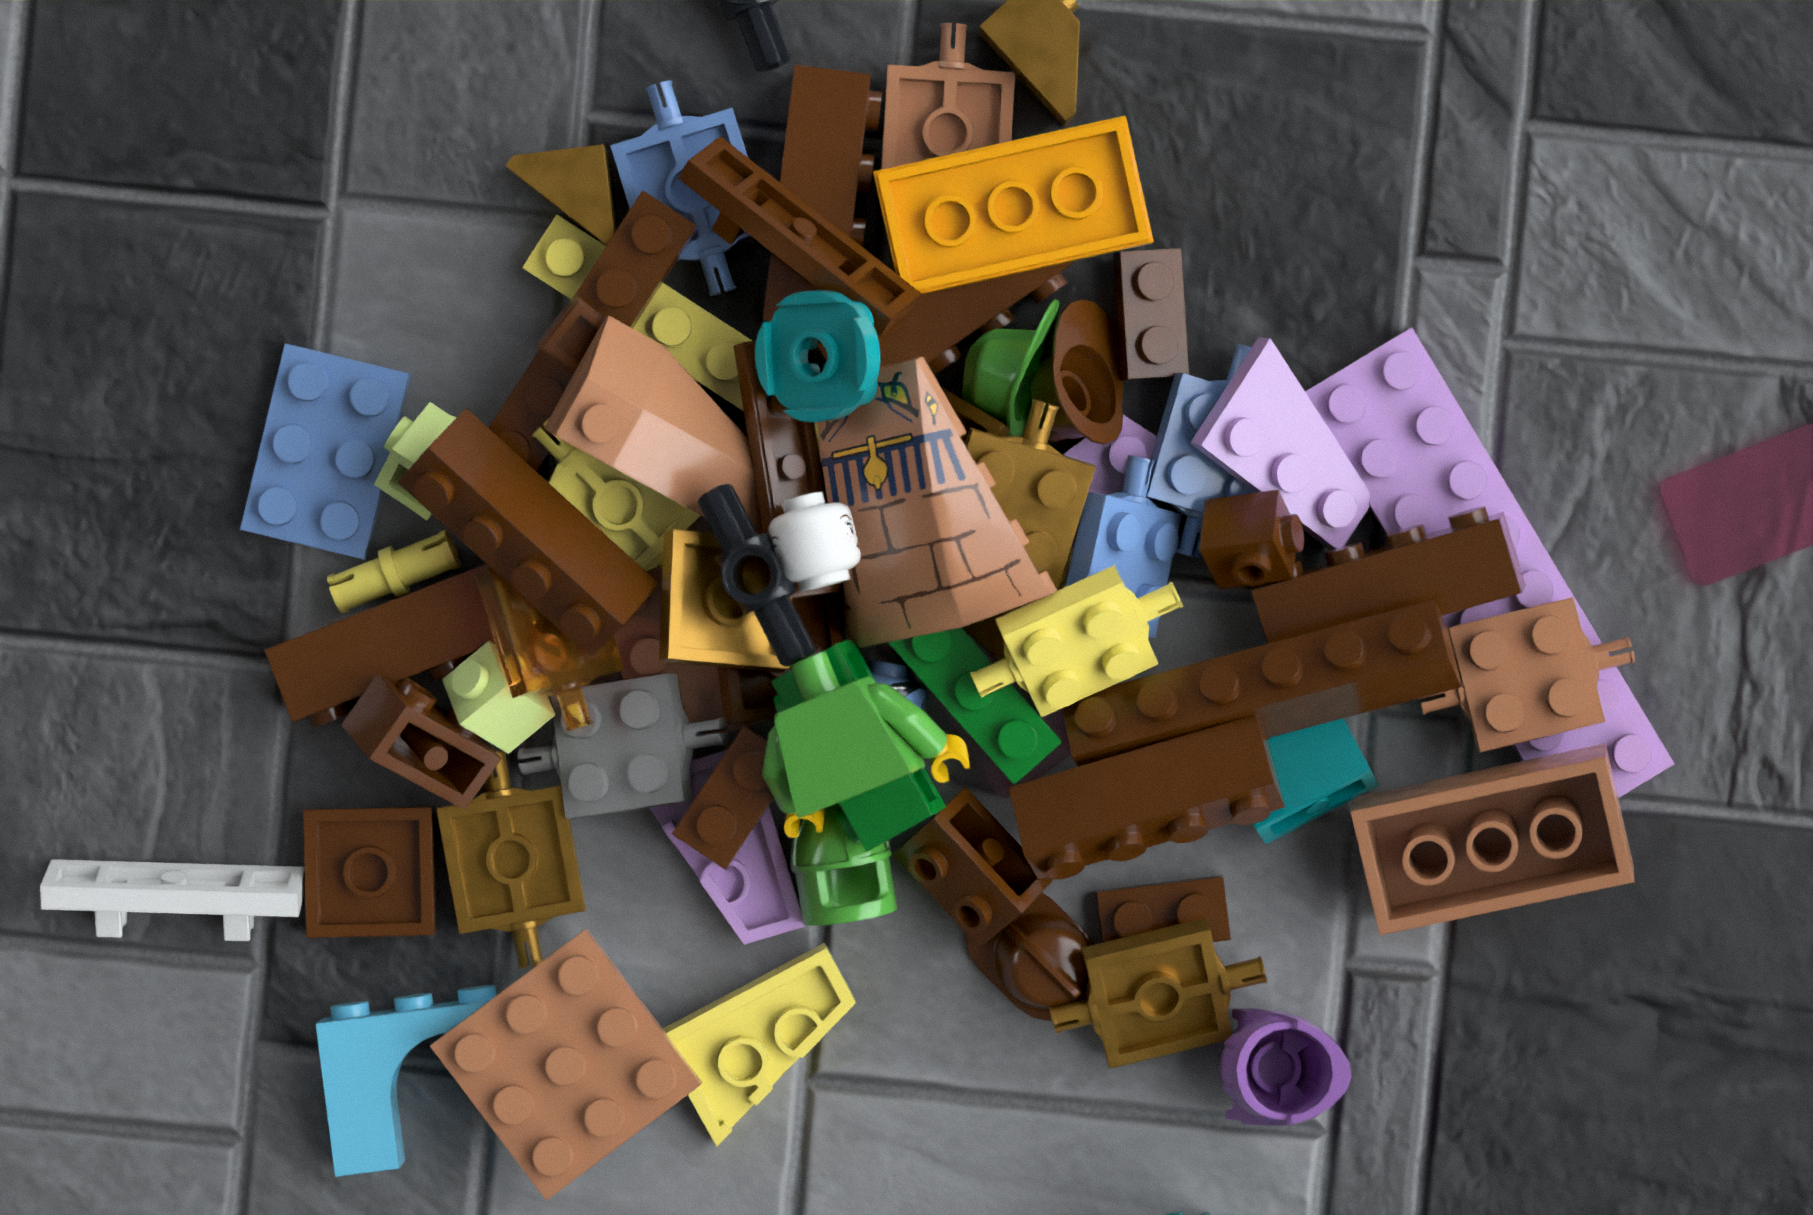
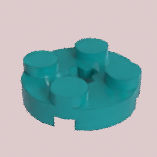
M829 290L794 293L785 297L776 305L781 307L774 313L771 321L763 322L758 332L755 346V363L760 383L768 396L776 395L779 402L789 409L782 411L800 421H829L848 416L859 406L866 405L874 399L878 387L880 346L873 326V315L868 306L862 302L851 301L843 294ZM818 340L822 342L823 347L827 351V363L821 373L817 363H809L808 350L817 348Z

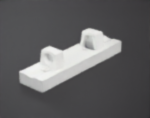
M51 859L40 885L41 909L94 911L96 936L116 938L122 937L123 926L127 924V912L223 915L224 940L249 941L251 929L254 928V916L299 917L302 900L305 897V867Z

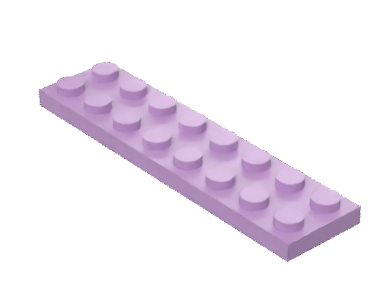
M1409 328L1305 391L1370 491L1369 509L1385 535L1420 524L1424 525L1426 534L1450 528L1449 516L1481 506L1486 507L1488 516L1504 512L1526 586L1520 594L1443 615L1442 617L1447 628L1574 597L1413 328ZM1574 597L1582 631L1592 646L1602 644ZM1617 667L1598 671L1597 690L1606 722L1512 746L1521 761L1606 743L1619 798L1675 763Z

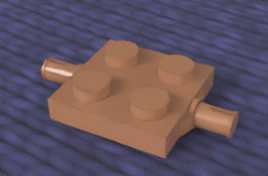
M952 23L940 24L939 61L922 66H887L882 169L1011 141L1015 72L982 70L969 63H965L966 29H968V25L956 23L955 48L952 49Z
M1574 597L1449 627V635L1462 687L1418 698L1417 700L1438 695L1443 696V698L1420 703L1419 708L1422 715L1459 705L1460 710L1470 722L1479 754L1606 722L1597 690L1598 671L1635 663L1634 651L1608 656L1609 653L1631 648L1632 644L1628 636L1623 639L1592 646L1582 631Z

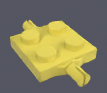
M549 418L543 423L544 426L548 422ZM539 427L532 436L558 461L551 478L547 482L645 571L657 566L663 570L664 533L672 529L686 530L701 515L558 437L556 438L560 443L556 444Z
M1115 565L1062 588L1049 596L996 618L995 620L1005 641L1004 654L1006 658L975 672L972 671L970 674L981 698L1017 681L1021 688L1030 693L1040 716L1044 717L1159 665L1148 641V622L1175 609L1182 608L1183 605L1172 581L1161 588L1136 598L1135 594L1124 586Z

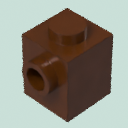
M1279 490L1205 500L1199 550L1219 589L1259 586L1264 583L1293 580L1295 553L1302 552L1304 533L1299 516L1297 514H1290Z

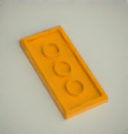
M1126 115L873 171L895 273L921 292V295L1152 244L1154 242Z

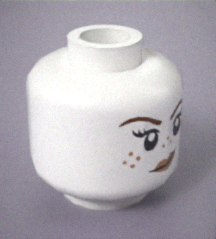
M823 492L785 500L787 513L776 517L769 525V536L775 553L781 562L784 575L793 583L798 582L800 592L850 580L848 570L859 563L861 552L849 507L839 502L825 504Z

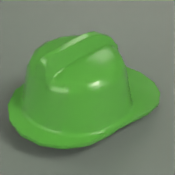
M1057 299L1050 304L1037 330L993 329L982 334L972 344L967 354L962 390L963 398L974 407L1007 424V427L1010 428L1008 436H1021L1025 429L1032 406L1029 393L1030 378L1041 364V359L1058 313L1059 301Z

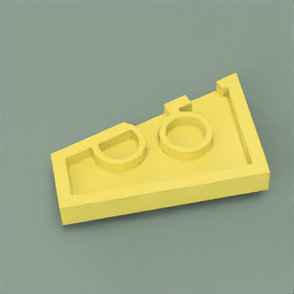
M825 942L663 1028L702 1081V1085L688 1094L716 1147L732 1132V1127L754 1104L757 1106L773 1089L772 1085L798 1058H803L856 1003Z

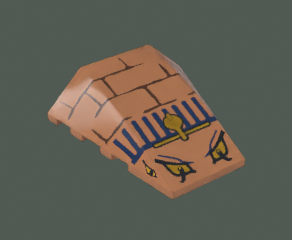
M923 356L881 366L877 378V393L872 401L866 405L859 406L850 415L843 418L817 422L828 503L839 502L849 507L861 552L859 563L848 570L850 580L840 582V595L847 639H853L856 645L863 648L964 627L1044 598L1057 591L1048 573L1044 571L1039 574L1023 546L1030 542L1017 519L1008 521L990 490L996 483L984 462L975 464L963 443L961 436L966 431Z

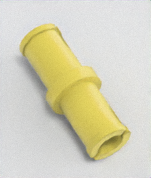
M445 529L437 535L396 551L392 546L378 551V558L340 573L328 575L327 582L331 586L329 589L339 611L343 614L348 612L349 609L393 593L396 597L410 593V585L451 569L461 568V561L458 558L459 554L453 539Z

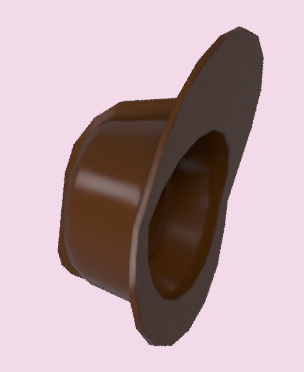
M1081 299L1067 304L1059 314L1054 332L1053 353L1034 371L1030 378L1029 393L1031 401L1036 399L1043 401L1045 405L1050 403L1059 407L1048 442L1085 437L1091 442L1105 445L1118 438L1123 425L1122 399L1124 380H1121L1118 329L1109 314L1095 302Z
M1043 892L1022 914L982 947L979 948L966 933L964 934L968 953L978 969L1017 1008L1031 1017L1052 1021L1049 1007L1086 1000L1085 992L1088 975L1082 948L1095 944L1090 936L1053 899Z

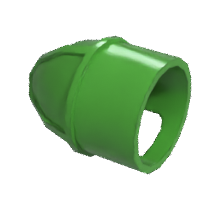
M839 803L826 807L822 832L817 833L816 827L811 821L801 819L799 836L792 839L790 867L791 872H794L796 876L804 925L822 926L848 923L882 916L897 910L889 856L892 853L888 841L868 852L865 851L860 841L858 843L851 841L844 832L837 817V809L841 808Z

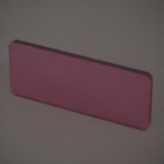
M1813 422L1670 476L1660 483V497L1690 576L1696 584L1710 585L1813 545Z

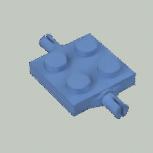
M672 80L660 82L667 104L666 108L662 105L656 84L645 88L657 124L639 137L610 145L630 209L642 190H644L699 226L678 260H700L710 292L709 296L721 294L714 272L715 269L719 271L725 292L736 289L724 252L730 250L738 242L752 238V236L744 232L732 245L712 231V227L720 211L678 178L687 161L720 136L746 157L748 156L733 108L703 117L681 116L672 87Z
M1241 344L1235 345L1236 349L1227 380L1208 381L1185 373L1175 372L1150 459L1154 460L1155 463L1153 464L1146 497L1168 503L1181 514L1187 516L1176 552L1201 560L1203 556L1199 547L1205 500L1255 493L1190 444L1251 350V347Z
M1128 455L1121 493L1115 492L1104 495L1088 491L1080 517L1066 587L1115 565L1124 586L1132 591L1136 598L1167 585L1172 559L1178 547V531L1182 514L1158 508L1150 499L1146 498L1153 464L1155 463L1154 460ZM1160 617L1148 622V637H1156Z

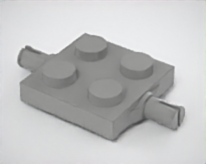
M666 673L550 692L551 704L555 713L553 717L555 728L553 744L519 749L518 759L530 760L541 758V760L519 763L518 765L523 775L556 770L561 780L565 819H577L692 802L693 795L689 769L693 749L726 745L729 733L704 734L706 732L726 730L728 726L722 717L701 722H689L681 706L678 674Z

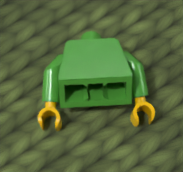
M824 651L790 665L804 702L775 714V726L768 734L762 776L782 812L786 813L784 823L785 834L790 838H796L799 836L800 819L811 821L816 827V832L820 833L823 831L826 807L925 767L923 758L930 759L931 773L939 783L949 781L948 769L943 763L944 760L957 759L966 769L970 767L967 746L963 739L956 735L945 734L921 708L888 684L876 683L871 676L840 687L827 653Z

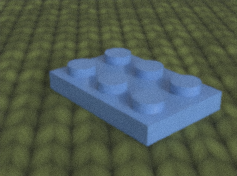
M285 343L240 530L367 560L383 495V490L375 486L374 483L390 454L383 447L401 420L412 374Z

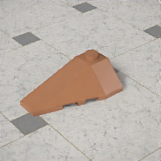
M606 315L544 429L703 517L705 516L699 506V498L710 489L729 483L734 487L757 534H763L748 438L663 345Z

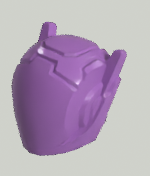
M1233 1008L1232 1018L1238 1021V1027L1236 1032L1224 1042L1225 1048L1222 1051L1220 1061V1076L1223 1081L1221 1088L1233 1102L1232 1109L1226 1110V1119L1242 1120V1124L1293 1126L1320 1115L1337 1102L1347 1091L1352 1077L1350 1064L1339 1045L1328 1033L1301 1016L1291 1013L1258 1008Z

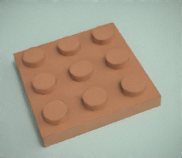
M587 928L430 1045L546 1201L702 1085L701 1079Z

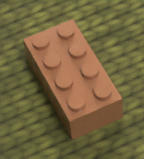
M1606 743L1361 795L1355 798L1352 803L1350 813L1379 935L1634 882V865Z

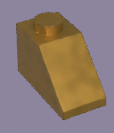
M1007 0L979 26L978 34L1008 67L1015 72L1018 78L1060 124L1065 127L1074 118L1076 113L1080 21L1073 12L1079 8L1076 0Z

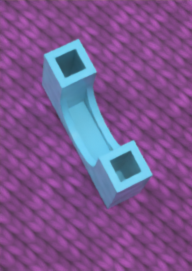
M495 985L457 990L458 1001L433 1004L432 993H421L394 998L395 1009L370 1012L369 1001L330 1006L331 1017H325L316 1023V1032L335 1177L393 1170L401 1167L405 1162L397 1099V1081L406 1056L420 1042L430 1037L447 1033L495 997Z

